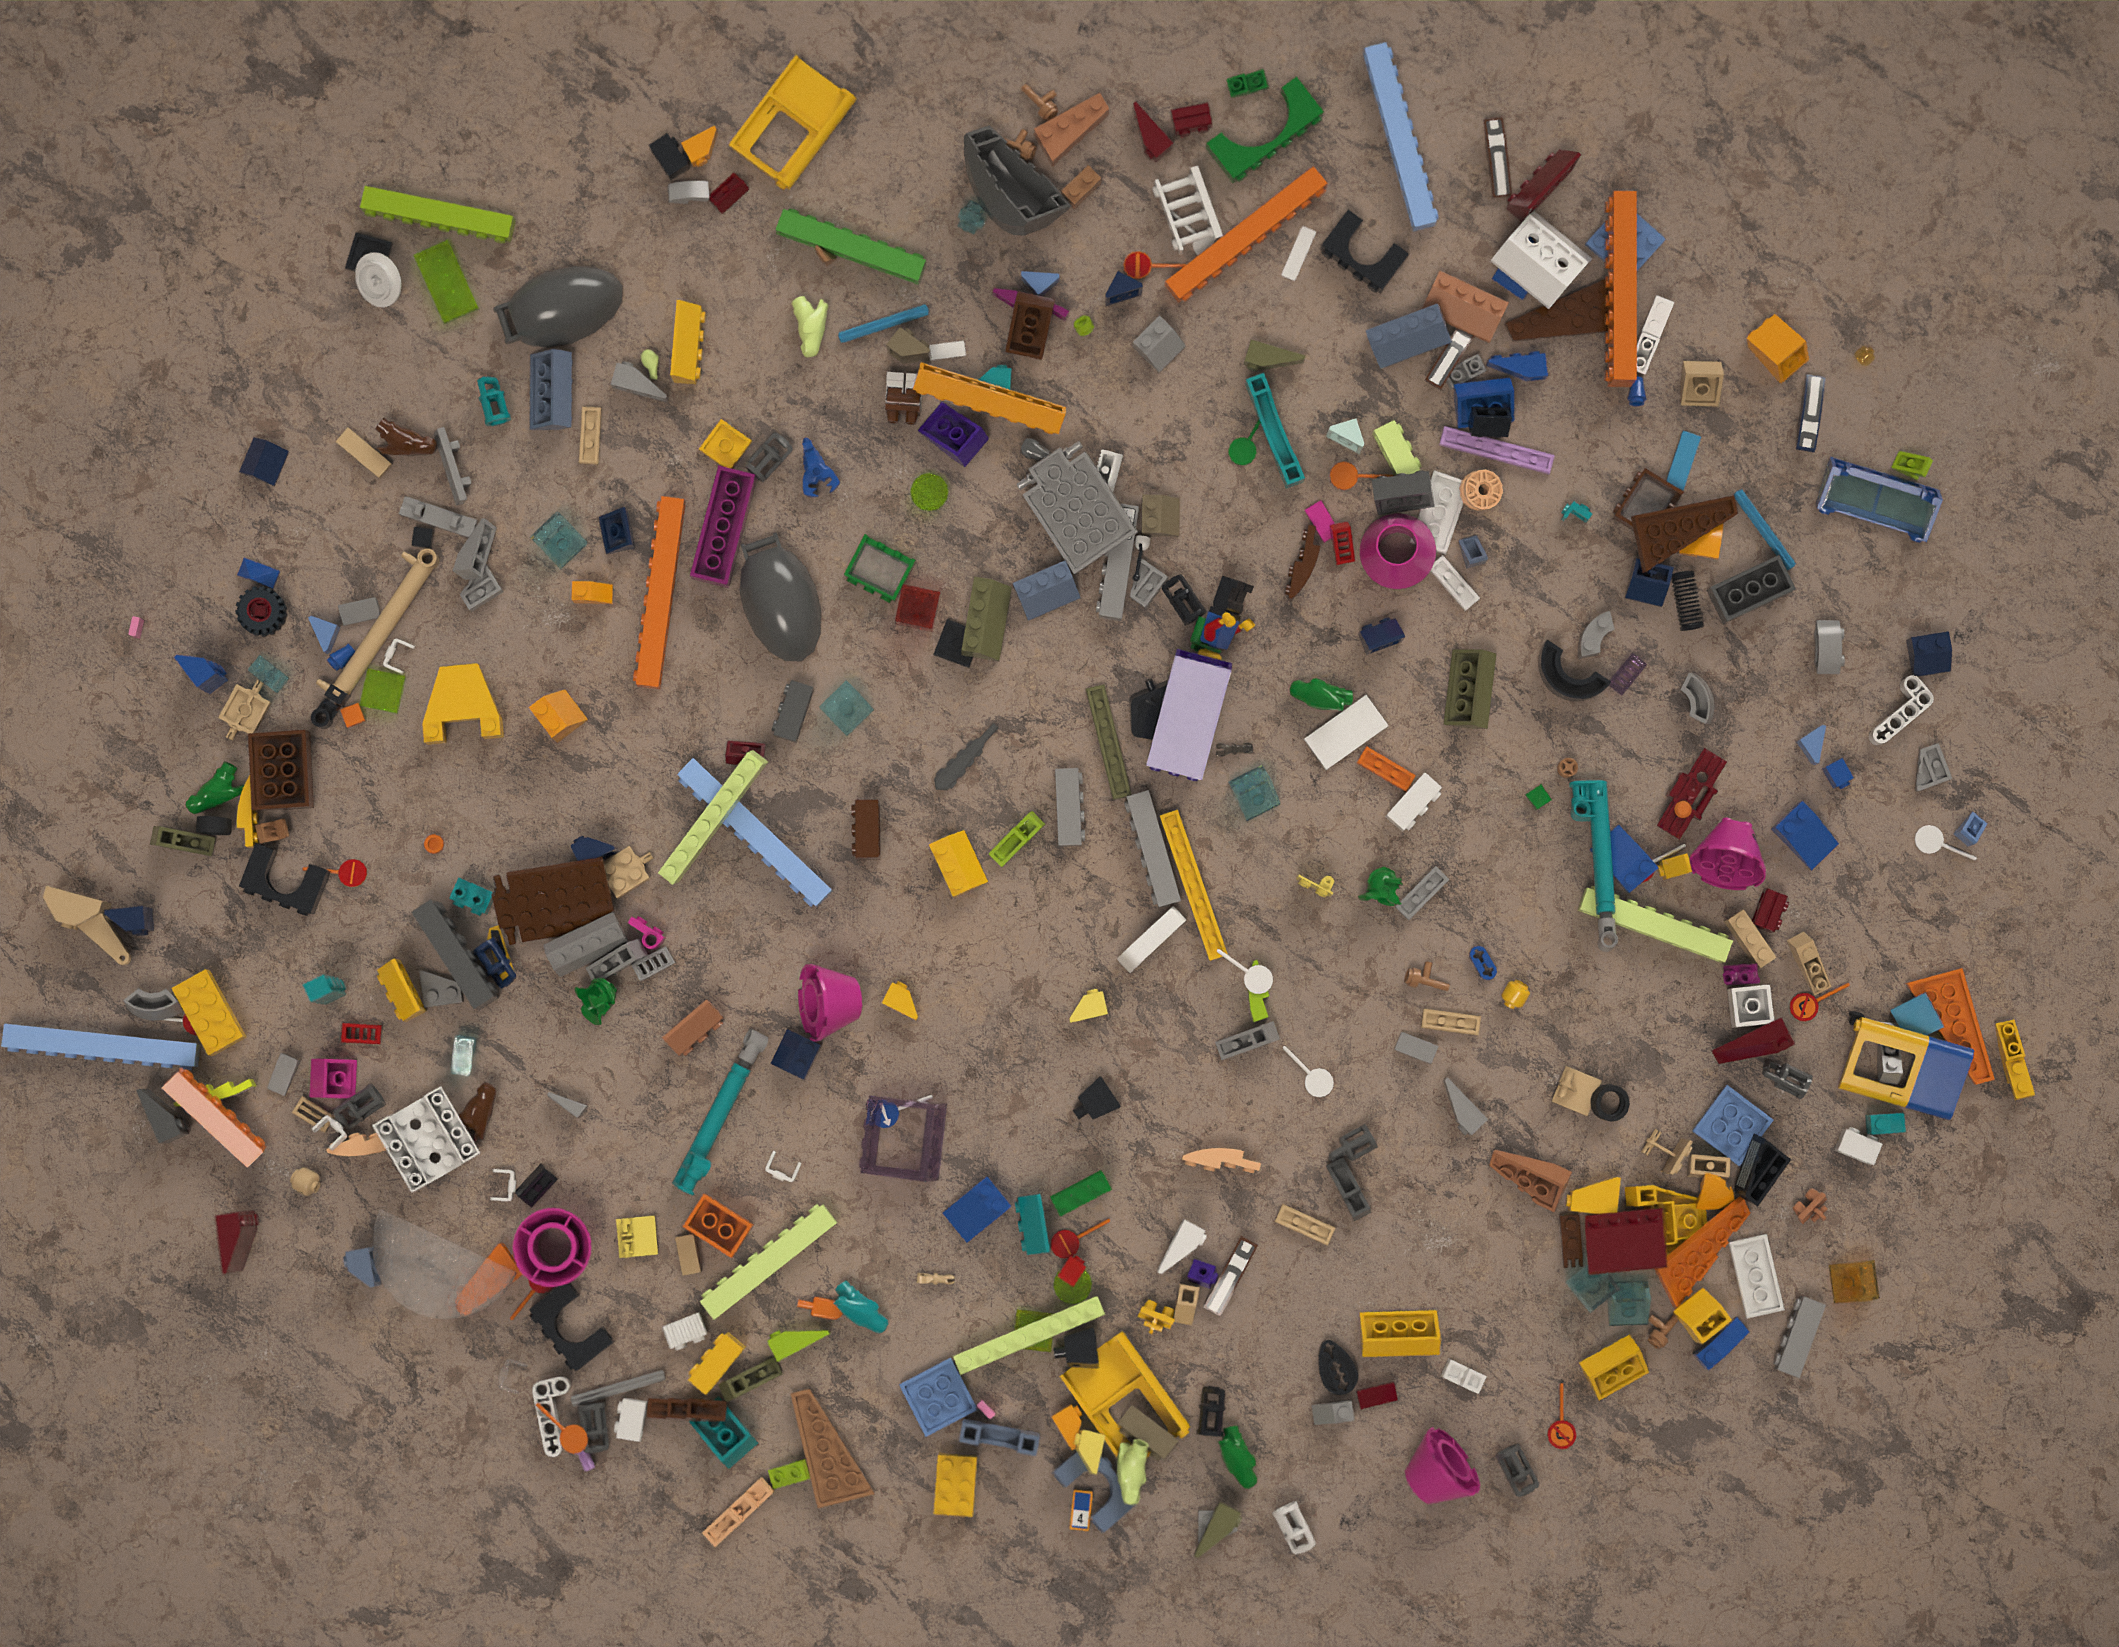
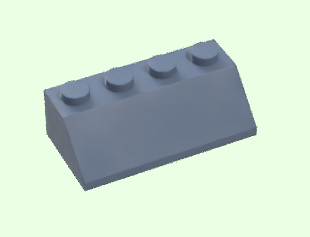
M1438 304L1365 330L1380 369L1452 343Z
M551 349L531 354L530 430H562L571 428L572 352Z

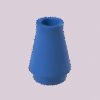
M1637 377V380L1630 387L1627 400L1631 406H1643L1646 401L1642 377Z
M347 644L345 647L330 654L327 662L334 670H342L355 653V650L351 645Z

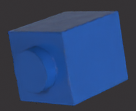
M1843 758L1822 768L1833 789L1836 787L1842 789L1850 785L1849 780L1854 778Z

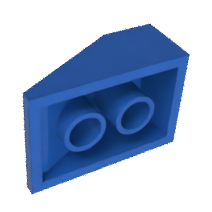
M1803 801L1797 803L1771 828L1810 870H1813L1839 844L1818 816Z
M1618 825L1610 832L1613 877L1627 893H1630L1659 867Z
M987 1176L945 1210L943 1214L965 1242L968 1243L1012 1206Z

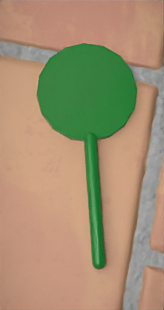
M1259 419L1248 438H1237L1230 444L1228 449L1229 457L1235 464L1248 465L1255 459L1257 451L1251 439L1260 425Z

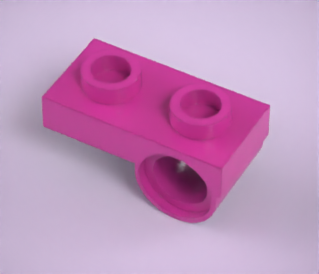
M639 916L636 919L631 917L628 921V924L644 933L642 943L648 949H657L666 939L662 936L663 931L655 926L653 929L646 926L647 921ZM651 935H654L657 939L656 944L653 946L647 944V938Z

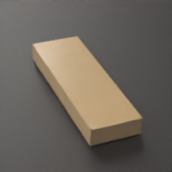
M582 407L579 464L599 465L602 408Z
M349 428L336 440V443L379 479L392 466L387 459Z
M1423 1009L1421 1028L1478 1036L1481 1016Z
M1282 1204L1274 1221L1327 1246L1335 1231V1227Z

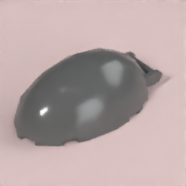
M573 266L546 271L530 279L514 293L511 301L495 306L493 310L498 315L506 338L504 340L505 344L521 340L522 343L530 346L544 348L575 343L597 332L602 325L611 320L622 304L623 286L614 274L596 267ZM506 309L510 311L518 333L517 335H512L504 312Z
M777 532L773 533L770 537L746 545L741 544L745 562L741 569L739 591L743 611L754 634L767 650L784 661L802 662L814 652L821 635V607L816 586L806 566L791 551L782 548ZM775 542L777 544V547L748 556L747 552Z

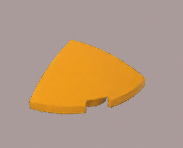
M1723 524L1718 525L1709 533L1680 550L1679 554L1717 560L1720 553Z
M1710 1173L1704 1174L1700 1184L1701 1191L1695 1203L1696 1209L1716 1210L1726 1208L1734 1201L1732 1187L1729 1190L1726 1186V1180Z

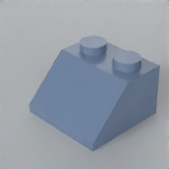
M376 1247L345 1252L346 1256H343L345 1268L348 1267V1271L370 1287L381 1285Z

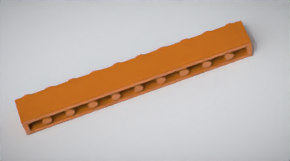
M1314 166L1167 279L1165 287L1178 303L1182 300L1184 302L1189 300L1193 296L1192 292L1197 288L1199 290L1203 289L1208 284L1207 281L1213 277L1215 279L1223 272L1222 269L1227 265L1231 267L1238 261L1237 257L1241 254L1246 255L1253 249L1251 246L1255 243H1262L1267 238L1266 235L1269 232H1276L1281 228L1282 222L1286 219L1288 221L1293 219L1297 215L1296 211L1300 208L1303 210L1312 203L1310 200L1314 197H1321L1326 192L1325 189L1328 183Z
M661 496V501H657L656 512H659V517L654 522L656 539L653 538L651 543V550H654L653 557L649 559L651 575L647 576L646 587H649L648 595L644 596L643 606H646L645 614L642 613L641 625L644 626L643 633L640 632L638 644H641L640 651L636 653L638 670H634L633 681L636 682L638 687L661 688L686 501L681 498Z

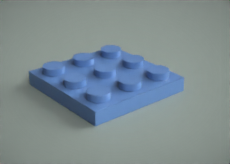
M1638 214L1637 271L1666 240ZM1605 222L1585 244L1604 262L1605 257H1608V250H1605V239H1608V232H1605Z
M1725 1085L1692 1132L1725 1157L1730 1158L1737 1166H1740L1744 1161L1753 1134L1755 1133L1762 1137L1773 1122V1119L1731 1087Z
M951 1357L899 1384L925 1437L978 1410Z

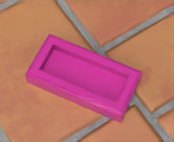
M1319 501L1304 511L1312 525L1316 526L1318 535L1323 543L1331 539L1330 525L1335 523L1322 501Z

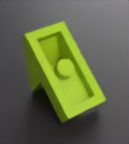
M1899 451L1891 468L1914 480H1918L1919 476L1926 477L1933 460L1930 457Z

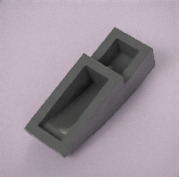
M1342 1157L1327 1165L1326 1168L1354 1222L1370 1214L1371 1208L1344 1158Z

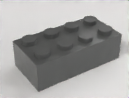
M1780 555L1724 580L1706 591L1722 623L1725 624L1793 592L1796 588Z

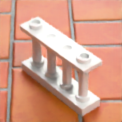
M1198 165L1190 168L1188 177L1161 186L1159 179L1155 180L1154 187H1152L1155 198L1159 197L1173 236L1171 240L1173 249L1178 250L1179 255L1183 254L1184 245L1207 237L1213 238L1216 242L1223 237ZM1189 184L1195 186L1196 192H1194V195L1167 204L1164 193ZM1194 202L1201 203L1203 208L1200 210L1201 212L1173 221L1170 213L1171 210ZM1202 219L1204 221L1207 220L1209 225L1207 230L1181 239L1179 238L1176 228Z

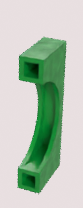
M1297 76L1281 87L1280 93L1287 105L1288 121L1283 131L1274 140L1261 146L1248 147L1232 142L1221 132L1206 143V150L1232 183L1236 181L1241 182L1247 177L1246 173L1250 170H1257L1262 166L1261 162L1267 158L1268 160L1272 159L1277 154V150L1281 147L1283 149L1287 148L1293 142L1292 139L1296 136L1300 138L1308 131V127L1311 125L1316 126L1323 120L1324 111Z

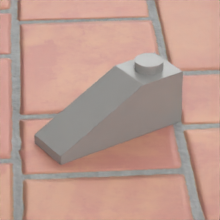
M624 361L622 364L616 363L611 381L612 388L668 403L667 395L633 367V364Z
M486 519L480 520L459 551L453 572L465 580L482 578L497 527Z
M640 939L627 942L586 967V970L592 980L597 978L607 979L648 956Z
M1273 1021L1215 1043L1221 1060L1280 1040Z
M1445 1078L1443 1082L1455 1120L1459 1124L1457 1128L1464 1135L1468 1133L1469 1136H1472L1488 1119L1449 1078Z

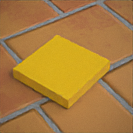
M720 419L699 448V451L720 466L733 469L752 443V440Z

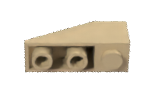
M1805 932L1787 940L1792 955L1813 995L1815 996L1830 988L1831 984L1814 941Z

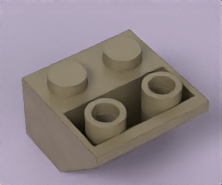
M900 327L886 344L887 352L902 364L929 361L932 358L931 350L929 349L930 345L922 339L918 341L914 338L915 334L907 328L904 330Z

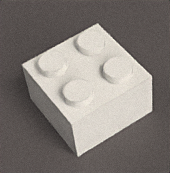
M1770 985L1727 989L1732 1028L1762 1025L1774 1021Z

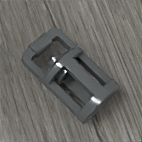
M774 432L746 461L744 466L750 473L755 474L759 481L764 483L793 451V448L782 435L780 436ZM773 438H776V441L781 446L787 448V452L782 457L778 455L780 452L774 446H768V443ZM763 451L766 456L754 467L751 463ZM770 460L776 461L764 476L760 473Z
M1766 1060L1763 1064L1762 1075L1774 1081V1087L1784 1090L1798 1099H1803L1811 1085L1813 1075L1805 1073L1788 1063L1781 1066L1771 1060ZM1770 1068L1776 1070L1774 1074L1770 1072ZM1787 1077L1800 1082V1086L1786 1080Z
M370 1083L333 1110L335 1119L345 1129L349 1130L364 1121L365 1118L378 1109L384 1107L386 1103L376 1087ZM370 1097L373 1098L372 1101H370L369 1103L360 1108V1104L365 1102ZM347 1106L349 1108L347 1109L349 1115L352 1118L355 1117V1119L349 1123L346 1120V1118L341 1113H339Z
M1364 1124L1340 1137L1339 1143L1341 1147L1329 1153V1160L1334 1162L1346 1155L1349 1160L1354 1161L1378 1148L1368 1127ZM1361 1131L1363 1132V1135L1352 1140L1351 1142H1348V1138L1356 1135ZM1367 1143L1370 1144L1368 1148L1355 1154L1354 1151Z
M605 1402L579 1405L580 1426L584 1428L587 1436L590 1439H599L600 1435H602L603 1445H594L589 1448L587 1444L583 1451L593 1454L607 1450L609 1448ZM590 1410L594 1412L595 1427H592Z
M1519 1443L1511 1445L1495 1455L1517 1497L1526 1496L1539 1487V1482ZM1515 1452L1518 1453V1455H1519V1457L1521 1458V1460H1522V1462H1523V1464H1524L1525 1467L1522 1466V1464H1521V1462H1520V1460H1519V1458H1518V1456L1516 1455ZM1503 1459H1505L1507 1465L1509 1466V1468H1510V1470H1511V1472H1512L1511 1474H1510V1472H1509L1507 1466L1505 1465ZM1530 1475L1533 1484H1529L1522 1488L1521 1491H1518L1514 1482H1523L1527 1479L1526 1476Z

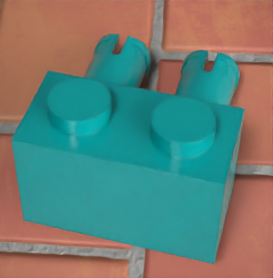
M458 877L449 899L454 900L453 905L462 909L464 906L472 908L470 912L481 916L482 913L488 914L493 903L491 896L493 892Z

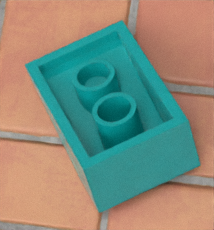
M719 1396L713 1399L715 1401H723ZM726 1406L725 1422L688 1421L721 1463L728 1469L758 1444L757 1440L728 1406Z

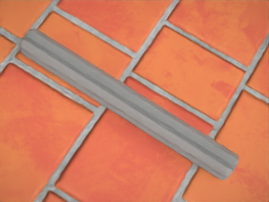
M663 1370L581 1393L572 1396L571 1402L575 1407L665 1380V1374Z

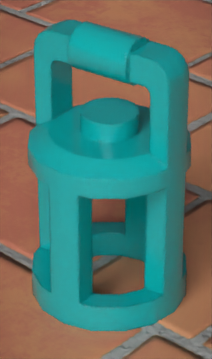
M486 376L479 378L477 383L481 395L478 399L484 411L485 425L497 426L509 422L511 415L508 414L504 398L505 392L501 391L498 379ZM485 384H492L493 388L486 390ZM497 401L500 414L493 416L490 403Z

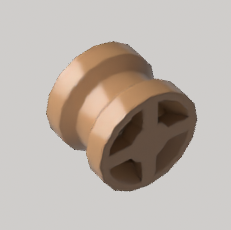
M1572 758L1563 759L1557 766L1558 774L1564 778H1570L1578 771V764Z

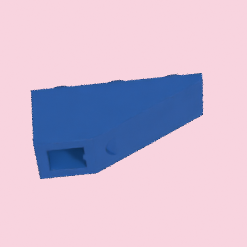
M1540 351L1529 352V355L1521 356V353H1514L1510 357L1502 358V355H1496L1488 359L1486 363L1488 367L1524 381L1545 380L1548 376L1545 353L1540 354Z

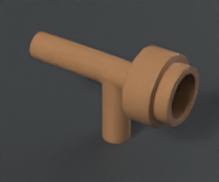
M1027 84L1022 86L1021 90L1040 108L1038 115L1043 120L1049 121L1056 117L1058 114L1057 106L1050 101L1057 96L1054 90L1049 91L1040 98Z
M1021 129L1015 142L1004 138L1007 141L1006 145L1013 150L1019 151L1021 153L1019 157L1023 160H1032L1037 147L1030 141H1024L1028 132Z
M1425 962L1422 976L1420 969L1408 968L1404 978V982L1413 988H1416L1419 983L1444 991H1448L1450 984L1430 979L1431 962Z
M1675 1314L1666 1324L1654 1315L1649 1318L1648 1321L1660 1330L1653 1329L1647 1339L1656 1349L1660 1350L1668 1343V1339L1665 1336L1679 1321Z

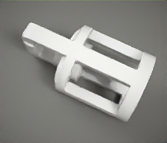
M1296 1501L1288 1503L1272 1513L1294 1554L1309 1551L1316 1545ZM1288 1512H1290L1297 1526L1293 1529L1291 1528L1285 1515ZM1303 1534H1305L1308 1542L1296 1547L1293 1539L1297 1541L1303 1538Z

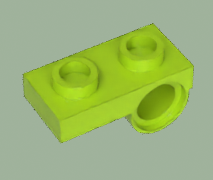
M806 1459L768 1470L773 1489L810 1479Z

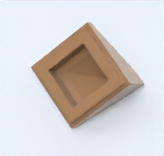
M818 245L815 246V252L825 266L837 260L834 255Z

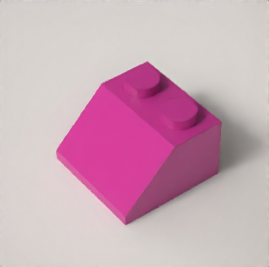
M311 1059L310 1097L350 1098L355 1095L357 1060Z

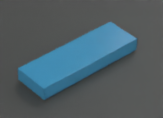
M1682 431L1666 479L1667 482L1682 491L1684 490L1701 436Z

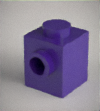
M1194 1259L1187 1278L1191 1283L1211 1289L1212 1284H1216L1219 1273H1217L1216 1266Z

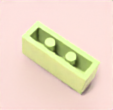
M1395 420L1373 431L1372 434L1394 476L1399 473L1412 474L1420 471V461L1417 457H1413L1411 453L1413 450L1412 446L1402 436L1404 431L1399 423L1396 424Z

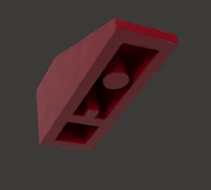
M1135 102L1133 103V112L1142 146L1145 150L1143 152L1149 160L1153 159L1157 162L1173 148V142L1141 106Z

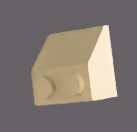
M1683 361L1680 404L1685 406H1719L1724 377L1722 363Z

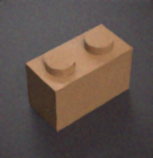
M1088 165L1061 191V194L1075 210L1101 185L1102 178Z

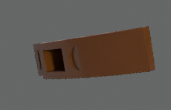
M1308 525L1307 530H1303L1302 541H1305L1304 548H1300L1299 559L1302 562L1295 561L1293 566H1289L1288 577H1291V582L1286 585L1285 595L1288 596L1287 601H1292L1300 593L1310 578L1317 562L1320 546L1313 545L1316 526Z

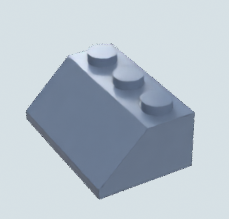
M1062 561L1013 583V588L1028 621L1080 599L1066 561Z

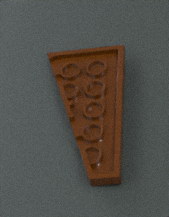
M1605 279L1557 300L1550 309L1543 306L1505 323L1512 341L1608 332V325H1605V314H1608V306H1605V295H1608V288H1605Z
M1734 495L1631 516L1642 572L1649 571L1655 565L1660 564L1666 558L1679 552L1718 525L1737 515L1738 511Z

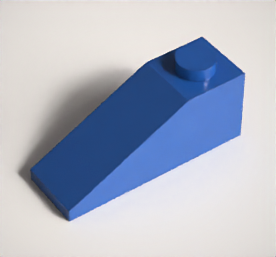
M1736 1317L1697 1349L1693 1355L1704 1369L1710 1370L1749 1331L1739 1318Z

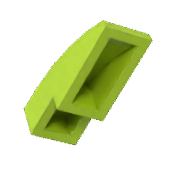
M1031 811L990 851L989 855L1003 867L1046 824Z
M1258 960L1253 961L1251 967L1259 965ZM1248 990L1249 1009L1253 1022L1269 1017L1263 1002L1264 998L1270 996L1268 991L1262 994H1255Z

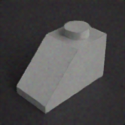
M1351 1400L1311 1405L1314 1425L1354 1421Z

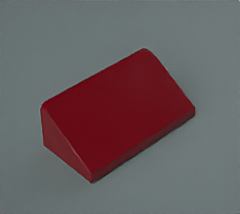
M733 173L709 194L708 200L723 214L746 194L749 188L738 175Z
M727 741L726 764L739 765L745 755L752 750L765 759L766 744Z
M1394 1381L1355 1390L1360 1410L1398 1400Z

